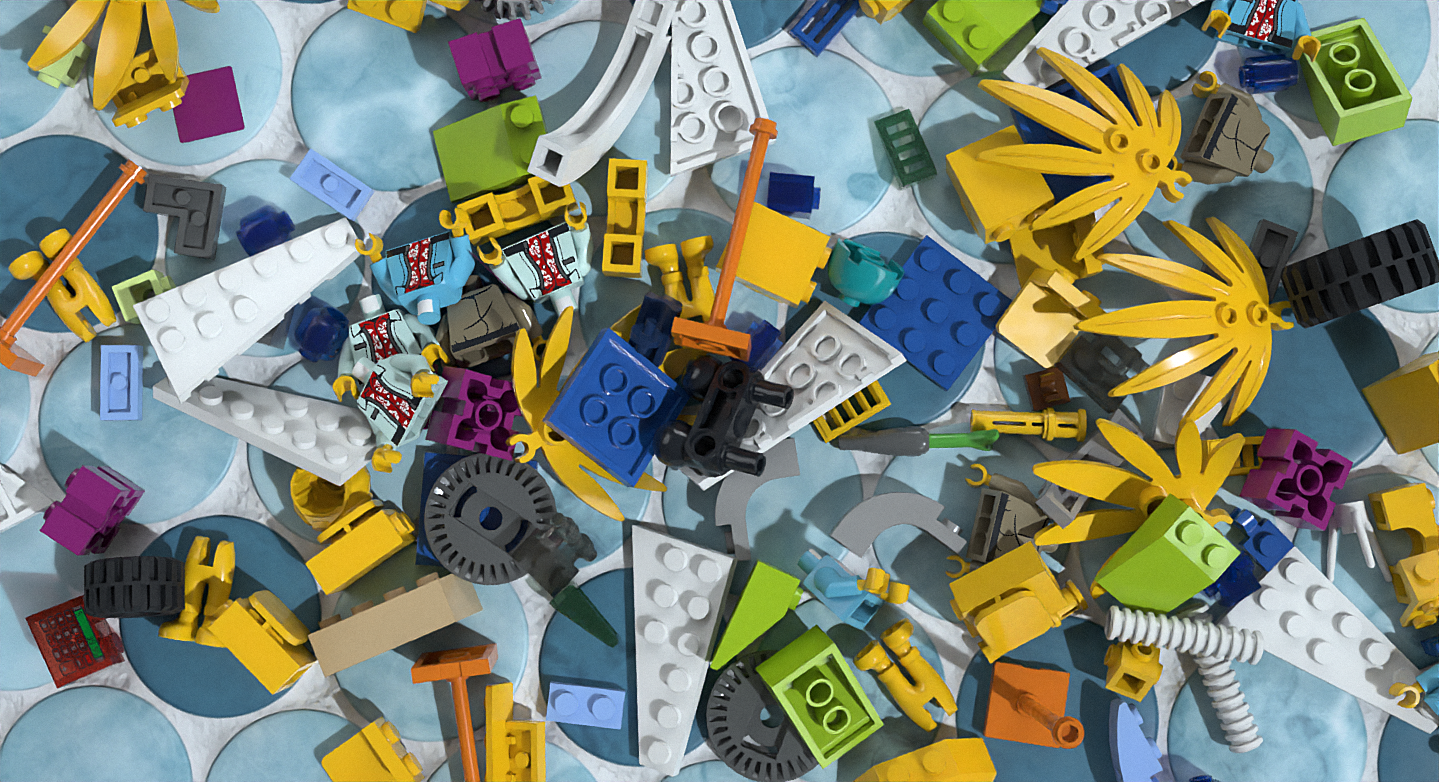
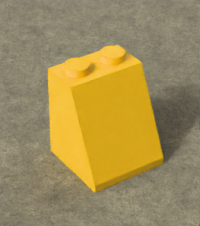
M1439 351L1424 354L1361 390L1398 455L1439 443Z

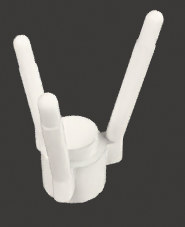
M1364 501L1336 505L1333 510L1334 515L1331 516L1328 523L1326 578L1331 583L1334 581L1337 530L1341 527L1343 535L1357 532L1367 566L1369 568L1375 566L1372 555L1373 551L1386 582H1391L1393 578L1370 523L1368 510H1365Z

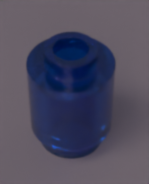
M1285 54L1246 58L1244 66L1239 67V84L1241 88H1246L1247 93L1250 95L1286 91L1288 87L1297 84V62L1292 56L1286 57Z
M765 319L760 325L753 321L745 331L746 334L751 335L752 345L748 362L730 358L731 360L741 361L751 370L758 371L759 369L762 371L783 344L778 339L782 332Z

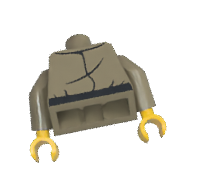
M1211 71L1202 72L1199 79L1207 82L1210 87L1204 88L1200 84H1194L1192 92L1196 97L1207 98V101L1180 158L1186 161L1184 164L1178 163L1173 155L1170 160L1172 171H1184L1192 177L1193 182L1206 185L1229 183L1235 177H1248L1253 169L1258 173H1265L1274 161L1273 154L1263 149L1270 135V127L1262 121V115L1253 96L1227 83L1218 84L1216 75Z
M469 276L465 286H463V295L460 301L447 306V314L442 317L435 337L440 347L450 359V362L446 364L440 358L442 367L458 368L457 365H459L460 368L466 369L512 353L516 333L522 328L526 329L529 340L533 343L534 358L541 362L536 354V348L539 344H546L547 340H543L541 336L543 330L531 307L512 293L502 294L498 285L491 284L483 287L479 276Z
M972 464L970 468L979 470L983 474V478L978 482L965 478L967 485L972 488H979L983 485L989 486V489L982 488L966 554V558L972 559V561L965 562L962 556L951 554L946 559L958 560L962 565V569L955 573L951 571H945V573L951 578H958L964 573H970L1029 541L1032 542L1040 556L1042 551L1048 553L1055 552L1059 544L1037 546L1034 542V535L1048 526L1049 518L1043 513L1042 509L1038 508L1039 506L1035 503L1037 498L1027 486L1018 480L998 473H994L993 476L989 475L981 464Z

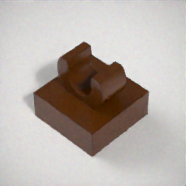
M1061 366L1023 375L1032 412L1071 402Z

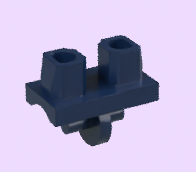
M650 291L645 295L637 320L631 328L628 344L656 367L663 364L672 339L671 329L674 317H680L683 309L682 303L667 294L660 297Z

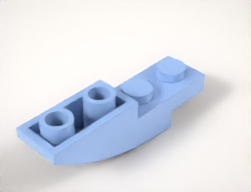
M1119 698L1111 701L1109 714V743L1117 782H1159L1156 777L1152 779L1150 777L1163 770L1157 760L1162 757V754L1155 741L1150 736L1145 738L1139 725L1143 723V719L1133 703L1127 705L1125 701Z

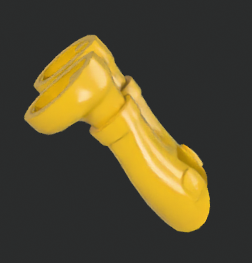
M65 228L56 230L39 243V248L47 258L54 261L72 238V235ZM31 251L15 259L9 265L8 270L16 279H32L37 282L50 264L41 252ZM75 258L63 273V276L68 280L76 295L73 296L63 285L61 279H59L46 297L53 310L68 329L87 343L95 338L97 333L81 313V309L88 305L94 315L107 327L115 323L117 319L103 290L83 268L84 265L80 260Z
M712 236L696 237L680 243L682 255L687 266L686 273L692 293L691 301L687 298L683 274L679 269L676 244H665L644 250L645 260L649 264L657 266L663 273L660 278L662 285H664L665 294L682 303L683 309L679 318L687 319L701 315L703 323L704 321H709L715 293L708 276V266H704L706 255L714 247Z
M203 536L195 537L184 565L185 609L180 611L175 620L161 624L158 631L159 637L181 641H195L197 644L227 648L208 627L217 620L213 616L215 611L229 600L235 570L234 542L220 541L215 552L212 567L207 566L211 550L210 538ZM208 583V596L203 613L205 618L202 626L198 629V618L202 609L201 603L205 586Z
M904 618L882 632L880 638L897 655V660L907 669L914 679L915 685H912L905 678L895 662H891L878 640H873L854 657L852 662L860 671L872 669L878 672V679L886 685L893 699L916 725L929 733L937 727V724L932 719L930 712L924 709L923 705L934 697L937 705L948 716H951L958 708L950 689L938 672L920 655V651L916 646H911L909 638L913 634L914 626L908 618Z

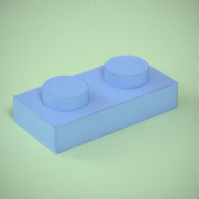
M311 148L290 177V180L353 222L375 192Z
M101 345L100 420H142L143 346Z
M551 681L546 721L621 729L626 690Z

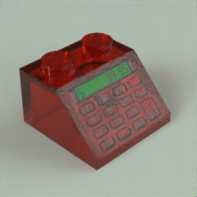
M84 595L25 618L57 689L85 681L125 662L122 655L124 652L123 643L115 632L112 633L106 620L107 618H97L84 613Z

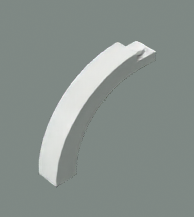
M635 0L618 49L598 86L570 120L557 130L538 137L527 172L561 187L580 178L609 151L639 108L658 71L671 39L667 32L678 1Z

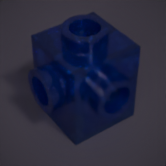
M1243 550L1240 551L1239 556L1214 583L1203 589L1208 597L1214 596L1220 606L1230 608L1262 588L1252 573L1255 570L1254 563Z

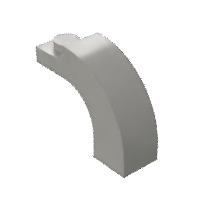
M1119 408L1106 419L1129 429L1142 439L1146 435ZM1097 427L1065 460L1092 461L1117 467L1126 459L1112 447ZM1046 481L1038 491L1040 496L1035 503L1049 519L1054 520L1064 529L1075 519L1088 496Z
M795 438L784 439L763 452V456L766 457V466L760 477L734 471L726 476L721 484L715 506L716 526L731 524L732 531L724 532L727 554H735L738 561L751 560L745 514L748 501L754 491L770 480L800 475Z
M903 492L875 495L859 502L841 517L828 534L860 558H862L880 533L892 526L910 524L920 528L956 554H959L967 543L966 540L960 537V534L963 532L960 527L947 518H944L942 522L937 520L945 506L928 497Z

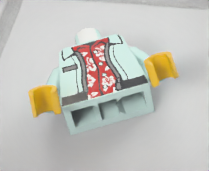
M579 202L581 214L578 216H571L568 213L567 205H565L564 218L566 222L504 249L500 248L494 238H489L495 247L493 252L489 254L482 253L479 246L476 248L481 260L489 264L490 269L500 279L499 282L504 288L510 289L512 293L514 292L522 300L533 299L536 304L551 299L558 317L568 306H573V312L579 309L571 290L584 285L583 277L591 271L594 243L589 225L586 222L587 211L583 202Z
M380 294L368 296L359 300L365 320L349 326V335L344 338L338 362V378L333 383V391L339 402L343 401L342 395L351 390L354 399L359 398L360 392L356 382H358L360 387H364L365 384L352 375V370L355 364L363 357L369 358L376 364L380 360L400 353L423 355L427 359L432 372L435 371L432 365L436 359L442 358L446 364L450 362V359L436 340L433 328L420 323L416 315L405 314L400 309L386 312Z
M400 353L380 360L376 364L369 358L363 357L353 367L352 375L365 384L357 404L358 408L365 414L376 438L377 449L373 453L371 462L375 471L392 472L391 463L397 464L402 459V454L396 451V446L400 447L419 438L448 382L431 371L427 359L423 355Z

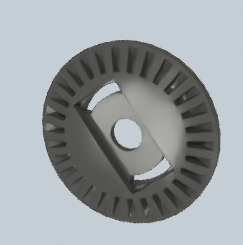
M479 453L463 458L441 474L429 493L424 514L427 540L440 563L451 573L463 580L481 585H500L512 582L525 576L537 567L552 546L557 528V508L554 496L542 475L527 462L516 463L515 458L517 457L513 456L512 461ZM476 486L477 492L471 495L465 502L461 511V517L455 518V510L460 498L468 489ZM487 507H495L502 514V524L495 530H487L480 523V514ZM522 520H528V528L524 537L513 550L507 552L505 545L513 541L518 535Z
M780 650L753 652L733 662L716 680L707 703V729L717 754L736 773L757 782L791 781L805 775L818 765V762L785 714L781 724L773 728L765 726L760 719V714L764 707L767 705H777L779 707L755 668ZM749 735L758 744L768 747L776 746L778 752L767 753L759 751L748 745L743 738Z

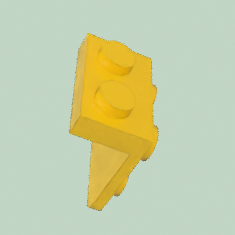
M154 48L134 56L125 79L112 97L117 107V111L112 118L115 127L126 124L127 128L134 127L147 120L148 116L146 114L154 109L160 108L162 112H165L181 104V97L185 95L189 79L180 63L177 79L174 83L170 84L160 67Z
M1094 212L1079 219L1045 229L1030 231L1028 229L1029 226L1016 231L1008 239L1020 288L1023 287L1036 268L1052 271L1059 268L1069 274L1074 280L1092 277L1103 271L1102 265L1105 263L1097 259L1098 255L1105 254L1103 247L1078 262H1072V257L1077 248L1096 223Z
M1036 268L996 324V331L1045 369L1053 368L1078 334L1079 330L1073 328L1075 323L1106 313L1099 307L1102 302L1096 296L1086 290L1080 292L1072 285L1075 280L1059 268H1056L1054 271Z
M1439 549L1399 560L1396 565L1412 600L1399 619L1402 627L1414 625L1415 629H1421L1436 623L1439 618Z
M383 716L370 723L324 756L321 762L333 782H421L425 778L421 773L423 768L413 753H407L399 741L401 736L398 730L390 721L386 722Z

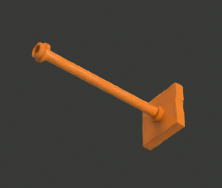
M755 118L754 124L750 125L749 132L754 135V140L709 321L699 323L674 317L671 334L674 337L675 345L747 362L749 360L752 348L751 335L727 329L724 321L769 139H776L778 134L776 130L777 123L772 120Z
M128 159L124 165L121 163L118 168L123 171L122 175L2 327L0 326V363L8 369L36 377L45 366L14 343L17 340L15 334L134 183L137 181L142 185L145 182L143 178L147 175V172Z
M496 643L422 653L411 668L413 684L444 679L447 682H451L465 782H480L466 679L469 676L491 673L498 659Z
M994 661L983 736L1053 748L1073 749L1080 745L1084 738L1083 725L1074 717L1064 716L1070 673Z

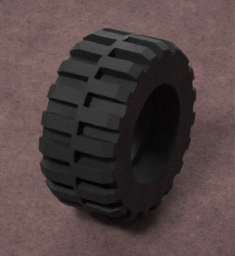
M1416 219L1282 268L1280 278L1297 323L1306 329L1438 283L1439 259L1426 225Z

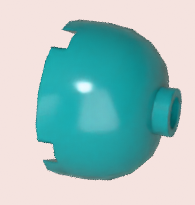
M840 238L837 239L828 260V276L832 286L840 291L838 298L853 307H858L860 302L872 305L887 299L898 287L905 271L892 259H890L888 265L885 264V261L879 257L881 252L850 239H845L844 242Z

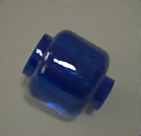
M264 205L241 218L239 223L240 229L236 231V235L245 252L251 257L292 240L290 232L296 230L285 210L279 213L273 206Z
M325 305L323 308H312L294 333L295 341L300 346L298 349L299 353L307 360L315 363L318 360L333 361L340 353L345 340L349 336V320L347 317L331 306Z

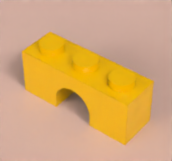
M609 158L607 183L608 216L606 233H604L602 261L604 276L642 278L649 169L647 160Z
M537 176L529 178L526 185L514 191L494 195L491 192L456 205L457 208L466 211L469 216V222L465 227V231L469 235L470 242L475 247L489 242V238L498 239L563 215L565 205H567L568 213L579 209L570 183L558 187Z
M1408 483L1368 494L1377 530L1393 531L1401 528L1410 536L1412 550L1408 558L1439 549V525L1436 524L1433 513L1435 500L1432 492L1426 488L1425 483ZM1397 564L1388 566L1393 578L1392 584L1397 601L1410 604L1412 600L1396 568Z

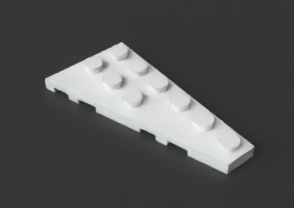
M676 0L678 3L671 21V177L750 152L754 140V135L749 132L750 125L754 124L755 118L769 119L730 0ZM769 139L768 146L775 144L776 139Z
M1068 0L1000 76L1009 82L1031 85L1046 90L1061 82L1064 78L1036 53L1040 47L1059 53L1086 68L1207 0Z
M346 217L133 305L181 404L192 396L191 391L204 380L209 382L215 377L222 365L233 356H240L284 319V314L297 303L301 305L310 298V292L325 280L330 281L361 255L355 248V240L358 237Z
M824 301L760 371L765 381L792 387L794 398L790 408L783 409L759 403L739 448L760 453L767 451L906 361L905 357L900 351ZM714 449L708 451L706 455L710 454ZM687 465L678 468L702 490H706L735 471L730 470L726 474L714 478L707 477L699 469L688 467Z
M168 377L153 385L154 399L338 486H341L368 464L377 449L376 438L365 414L357 408L213 377L209 382L204 380L191 391L192 396L181 404Z
M632 525L639 764L674 777L679 775L738 558L641 525Z
M1295 546L1269 572L1264 571L1213 623L1214 625L1223 624L1226 626V629L1235 626L1238 631L1246 628L1250 633L1258 630L1262 633L1264 639L1263 650L1338 687L1423 732L1431 734L1439 726V716L1423 700L1426 695L1425 691L1420 693L1419 703L1414 708H1404L1397 705L1399 701L1405 698L1406 691L1396 697L1389 694V689L1393 684L1402 682L1410 686L1417 682L1415 677L1422 674V672Z

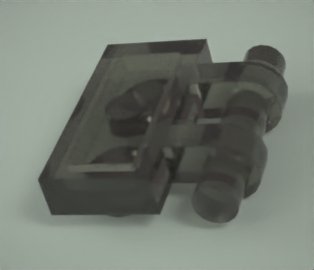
M1092 333L1095 338L1090 343L1080 335L1072 341L1054 365L1108 414L1113 413L1128 395L1109 397L1108 392L1129 379L1126 373L1130 368L1138 374L1150 367V365L1141 358L1143 354L1135 346L1130 348L1118 336ZM1105 346L1120 358L1115 365L1101 353Z
M562 513L552 515L550 519L552 527L545 534L536 528L510 555L553 598L579 572L574 565L578 558L591 562L597 557L593 541L588 535L579 532V526L572 518L565 517ZM563 542H568L561 550L558 549Z

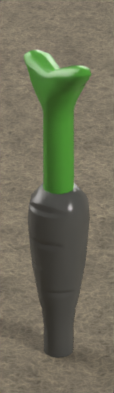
M919 426L899 427L854 436H839V450H856L907 457L926 454L929 448L971 447L982 451H991L993 443L999 438V432L996 429L977 430L970 433L929 434L925 428Z

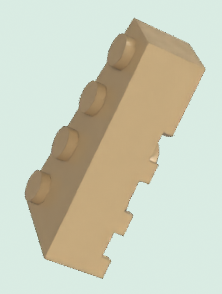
M434 572L416 580L418 588L406 592L405 587L402 586L383 594L385 602L374 606L372 600L351 608L353 616L342 620L340 614L318 622L321 630L309 634L308 638L324 677L482 611V605L472 582L463 580L454 574L439 578L438 573Z

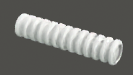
M1203 602L1186 606L1178 610V613L1175 615L1178 620L1188 618L1191 623L1195 620H1200L1202 625L1214 619L1213 615L1208 614L1206 611L1209 609L1208 603ZM1198 652L1193 660L1194 663L1200 665L1198 673L1205 677L1202 682L1204 686L1209 687L1207 695L1214 699L1211 705L1213 708L1218 709L1216 717L1223 721L1220 727L1222 730L1227 731L1225 739L1226 741H1231L1230 751L1233 753H1244L1259 747L1263 742V738L1256 734L1259 728L1256 724H1252L1254 720L1253 714L1247 712L1250 706L1247 702H1243L1245 694L1243 691H1239L1238 688L1241 684L1239 680H1234L1236 672L1229 667L1232 662L1226 660L1224 656L1217 659L1212 654L1205 657Z
M1114 605L1108 610L1105 619L1104 632L1108 640H1114L1115 637H1118L1119 642H1126L1127 639H1130L1131 644H1137L1141 641L1143 646H1149L1153 643L1155 648H1161L1164 645L1167 650H1173L1176 647L1178 652L1182 653L1189 650L1190 654L1195 655L1200 652L1205 657L1212 654L1214 658L1220 659L1224 656L1228 661L1236 658L1240 663L1248 660L1251 665H1256L1263 654L1264 639L1262 633L1258 630L1250 633L1248 629L1243 628L1238 631L1235 626L1226 629V626L1223 624L1214 627V624L1211 622L1202 625L1200 620H1195L1191 623L1188 618H1183L1179 621L1177 616H1171L1167 619L1165 614H1159L1155 617L1153 612H1147L1146 615H1143L1141 610H1135L1134 613H1131L1129 608H1123L1120 611L1118 606Z

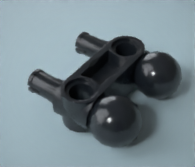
M699 355L689 360L682 371L681 380L683 388L690 397L703 403L693 426L683 420H670L658 428L652 442L655 456L661 463L671 468H682L687 465L688 467L699 469L707 477H719L730 470L760 477L766 466L764 454L739 447L757 405L763 403L789 409L793 402L794 390L789 385L765 381L761 372L749 369L741 361L732 360L723 364L722 361L712 355ZM714 449L710 454L706 455L708 451Z

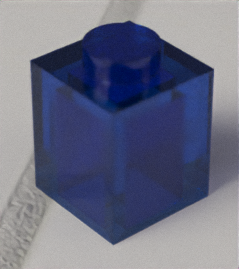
M770 172L766 207L787 217L810 219L812 209L819 210L821 187H814L815 176Z

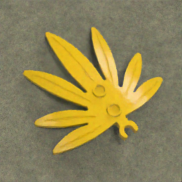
M77 0L48 33L27 65L31 70L39 71L67 55L91 31L101 16L107 2L110 1L98 44L93 81V107L97 111L102 110L121 86L132 64L140 37L143 6L146 5L153 48L163 73L169 83L172 84L176 81L178 74L179 46L175 24L166 0ZM181 0L187 5L203 12L218 13L220 10L216 0Z
M1040 47L1036 53L1109 120L1092 109L1049 90L1016 82L983 79L977 85L978 88L1043 126L1090 148L1091 151L1063 145L1021 144L982 151L976 156V161L1038 173L1075 176L1108 175L1111 177V181L1090 186L1060 201L1034 220L1028 227L1030 231L1061 225L1089 215L1119 199V202L1110 208L1087 233L1072 257V262L1075 263L1097 251L1126 229L1147 205L1156 187L1161 189V193L1166 200L1176 203L1183 199L1184 194L1176 190L1174 182L1185 187L1193 179L1184 171L1174 172L1167 167L1178 147L1182 126L1178 105L1168 90L1165 89L1160 94L1156 116L1151 98L1137 76L1122 63L1116 67L1139 123L1138 126L1119 98L1096 76L1067 57Z
M1216 217L1205 218V221L1212 229L1227 255L1214 243L1191 228L1173 220L1163 221L1162 224L1224 279L1228 286L1204 272L1173 261L1132 254H1101L1097 256V259L1101 262L1177 290L1209 297L1211 301L1181 300L1139 305L1077 322L1073 325V328L1079 331L1111 336L1152 339L1185 338L1214 334L1213 339L1181 350L1144 369L1110 390L1108 396L1116 397L1138 393L1178 381L1209 366L1233 349L1232 355L1212 377L1178 424L1180 425L1185 417H1191L1194 421L1202 417L1225 397L1239 379L1222 423V427L1232 426L1250 406L1264 381L1272 351L1271 329L1280 331L1294 327V322H1284L1281 317L1283 309L1291 308L1290 302L1281 301L1269 305L1267 284L1257 259L1244 241Z
M642 304L631 310L610 327L611 330L626 342L630 340L629 334L637 320ZM568 306L559 316L547 340L540 364L538 388L535 359L525 328L519 329L516 333L511 363L512 383L521 414L532 432L512 435L505 443L507 446L515 445L517 442H521L524 445V453L515 458L516 463L530 461L534 457L536 449L541 448L550 468L570 492L599 513L615 521H624L623 514L611 497L579 465L609 481L621 485L624 484L542 421L586 354L585 352L564 382L561 390L558 391L557 384L567 354L574 310L573 306ZM688 347L668 351L663 364L658 368L674 380L682 374L689 360L699 355H706L709 352ZM679 415L676 420H683L693 426L697 415ZM645 472L642 473L636 485L632 487L649 491H667V487Z
M1185 417L1181 421L1175 437V457L1180 471L1179 475L1175 476L1158 453L1141 437L1117 423L1099 418L1095 423L1106 440L1128 462L1151 477L1150 479L1116 466L1083 460L1049 461L1035 464L1032 467L1035 475L1063 488L1105 502L1134 508L1132 510L1098 509L1081 512L1064 529L1054 522L1034 535V542L1037 546L1080 542L1137 531L1170 493L1190 506L1214 528V525L1220 521L1228 524L1233 522V519L1226 510L1221 508L1207 510L1206 507L1233 468L1246 439L1241 433H1236L1222 440L1209 453L1201 471L1202 444L1200 434L1194 420L1191 417ZM1214 528L1216 531H1218V532L1223 536V534L1221 533V531H1220L1219 529ZM1122 546L1119 547L1106 560V562L1102 565L1098 573L1106 566V564L1114 557V555L1122 548ZM1093 580L1090 586V594L1093 599H1097L1106 593L1107 590Z

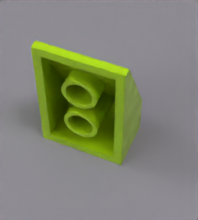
M939 0L926 12L922 24L973 76L1041 12L1042 0Z
M1365 17L1311 32V35L1320 41L1321 48L1314 62H1311L1310 57L1305 53L1301 54L1299 62L1317 119L1332 146L1404 127L1413 98Z
M536 95L497 105L433 131L451 203L527 184L529 178L535 177V175L527 172L538 137L548 134L541 105Z
M1170 493L1098 573L1094 580L1126 608H1129L1132 613L1135 610H1141L1143 615H1146L1147 612H1153L1155 617H1157L1159 614H1167L1214 583L1241 552L1190 506Z
M758 558L756 559L710 659V668L714 670L720 669L783 618L788 608L795 611L804 591L798 586L801 580L797 576Z
M817 624L755 668L765 686L822 769L884 725L836 644Z

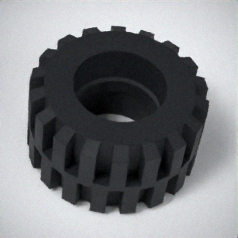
M159 556L114 557L95 560L84 566V613L97 618L157 617L173 615L185 609L184 563L180 560Z

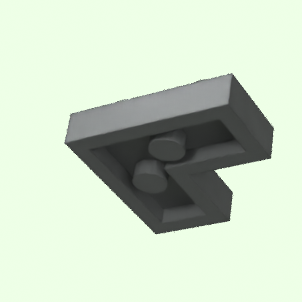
M149 174L143 211L150 214L180 218L174 249L175 254L215 260L227 187L220 184Z
M1262 219L1258 222L1249 249L1262 269L1267 284L1269 302H1272L1281 280L1282 268L1286 267L1298 232ZM1218 240L1212 241V243H1214L1227 255V253L1225 252L1224 248ZM1203 263L1201 272L1216 278L1228 286L1224 279L1207 264Z

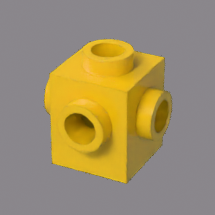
M1127 639L1126 642H1118L1117 645L1111 644L1104 658V665L1108 666L1105 688L1141 702L1161 676L1163 664L1159 663L1160 648H1155L1153 643L1149 646H1143L1141 641L1137 644H1131L1130 639Z

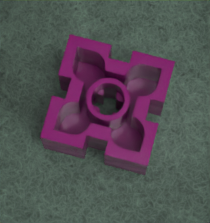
M521 18L491 27L492 30L481 34L476 32L448 41L461 83L472 101L479 99L481 103L489 102L500 97L501 89L513 86L515 91L525 90L536 84L535 80L542 78Z
M444 366L441 377L448 382L440 397L445 399L441 412L432 411L425 440L512 461L516 444L507 446L505 441L510 436L519 434V431L511 429L514 416L523 417L515 398L513 383L506 380L492 379V376L467 369Z
M1268 428L1256 455L1263 459L1259 470L1250 469L1239 497L1261 509L1276 510L1274 516L1296 528L1325 531L1336 506V503L1329 500L1333 489H1343L1353 462L1331 449H1316L1318 442L1296 429Z
M82 465L81 468L75 469L67 478L64 485L67 488L65 491L67 495L63 501H54L46 510L43 516L45 523L39 531L77 556L89 555L90 552L93 554L105 553L121 529L119 526L125 516L130 515L145 490L108 466H98L96 468L94 466Z

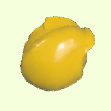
M366 465L341 486L333 484L298 466L290 481L294 511L306 524L312 526V529L320 532L325 531L374 497L370 492L371 475Z

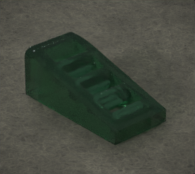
M910 109L874 122L901 191L934 179L938 173ZM905 122L906 129L888 134L886 128ZM911 136L912 142L894 147L893 141ZM916 149L917 155L900 161L899 154ZM921 162L923 168L906 174L905 167Z
M577 583L570 584L549 602L554 609L607 646L614 648L621 641L620 635Z

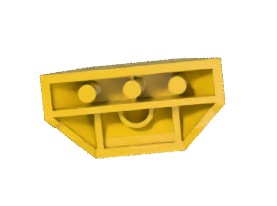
M983 738L944 739L874 765L853 782H993L997 772Z

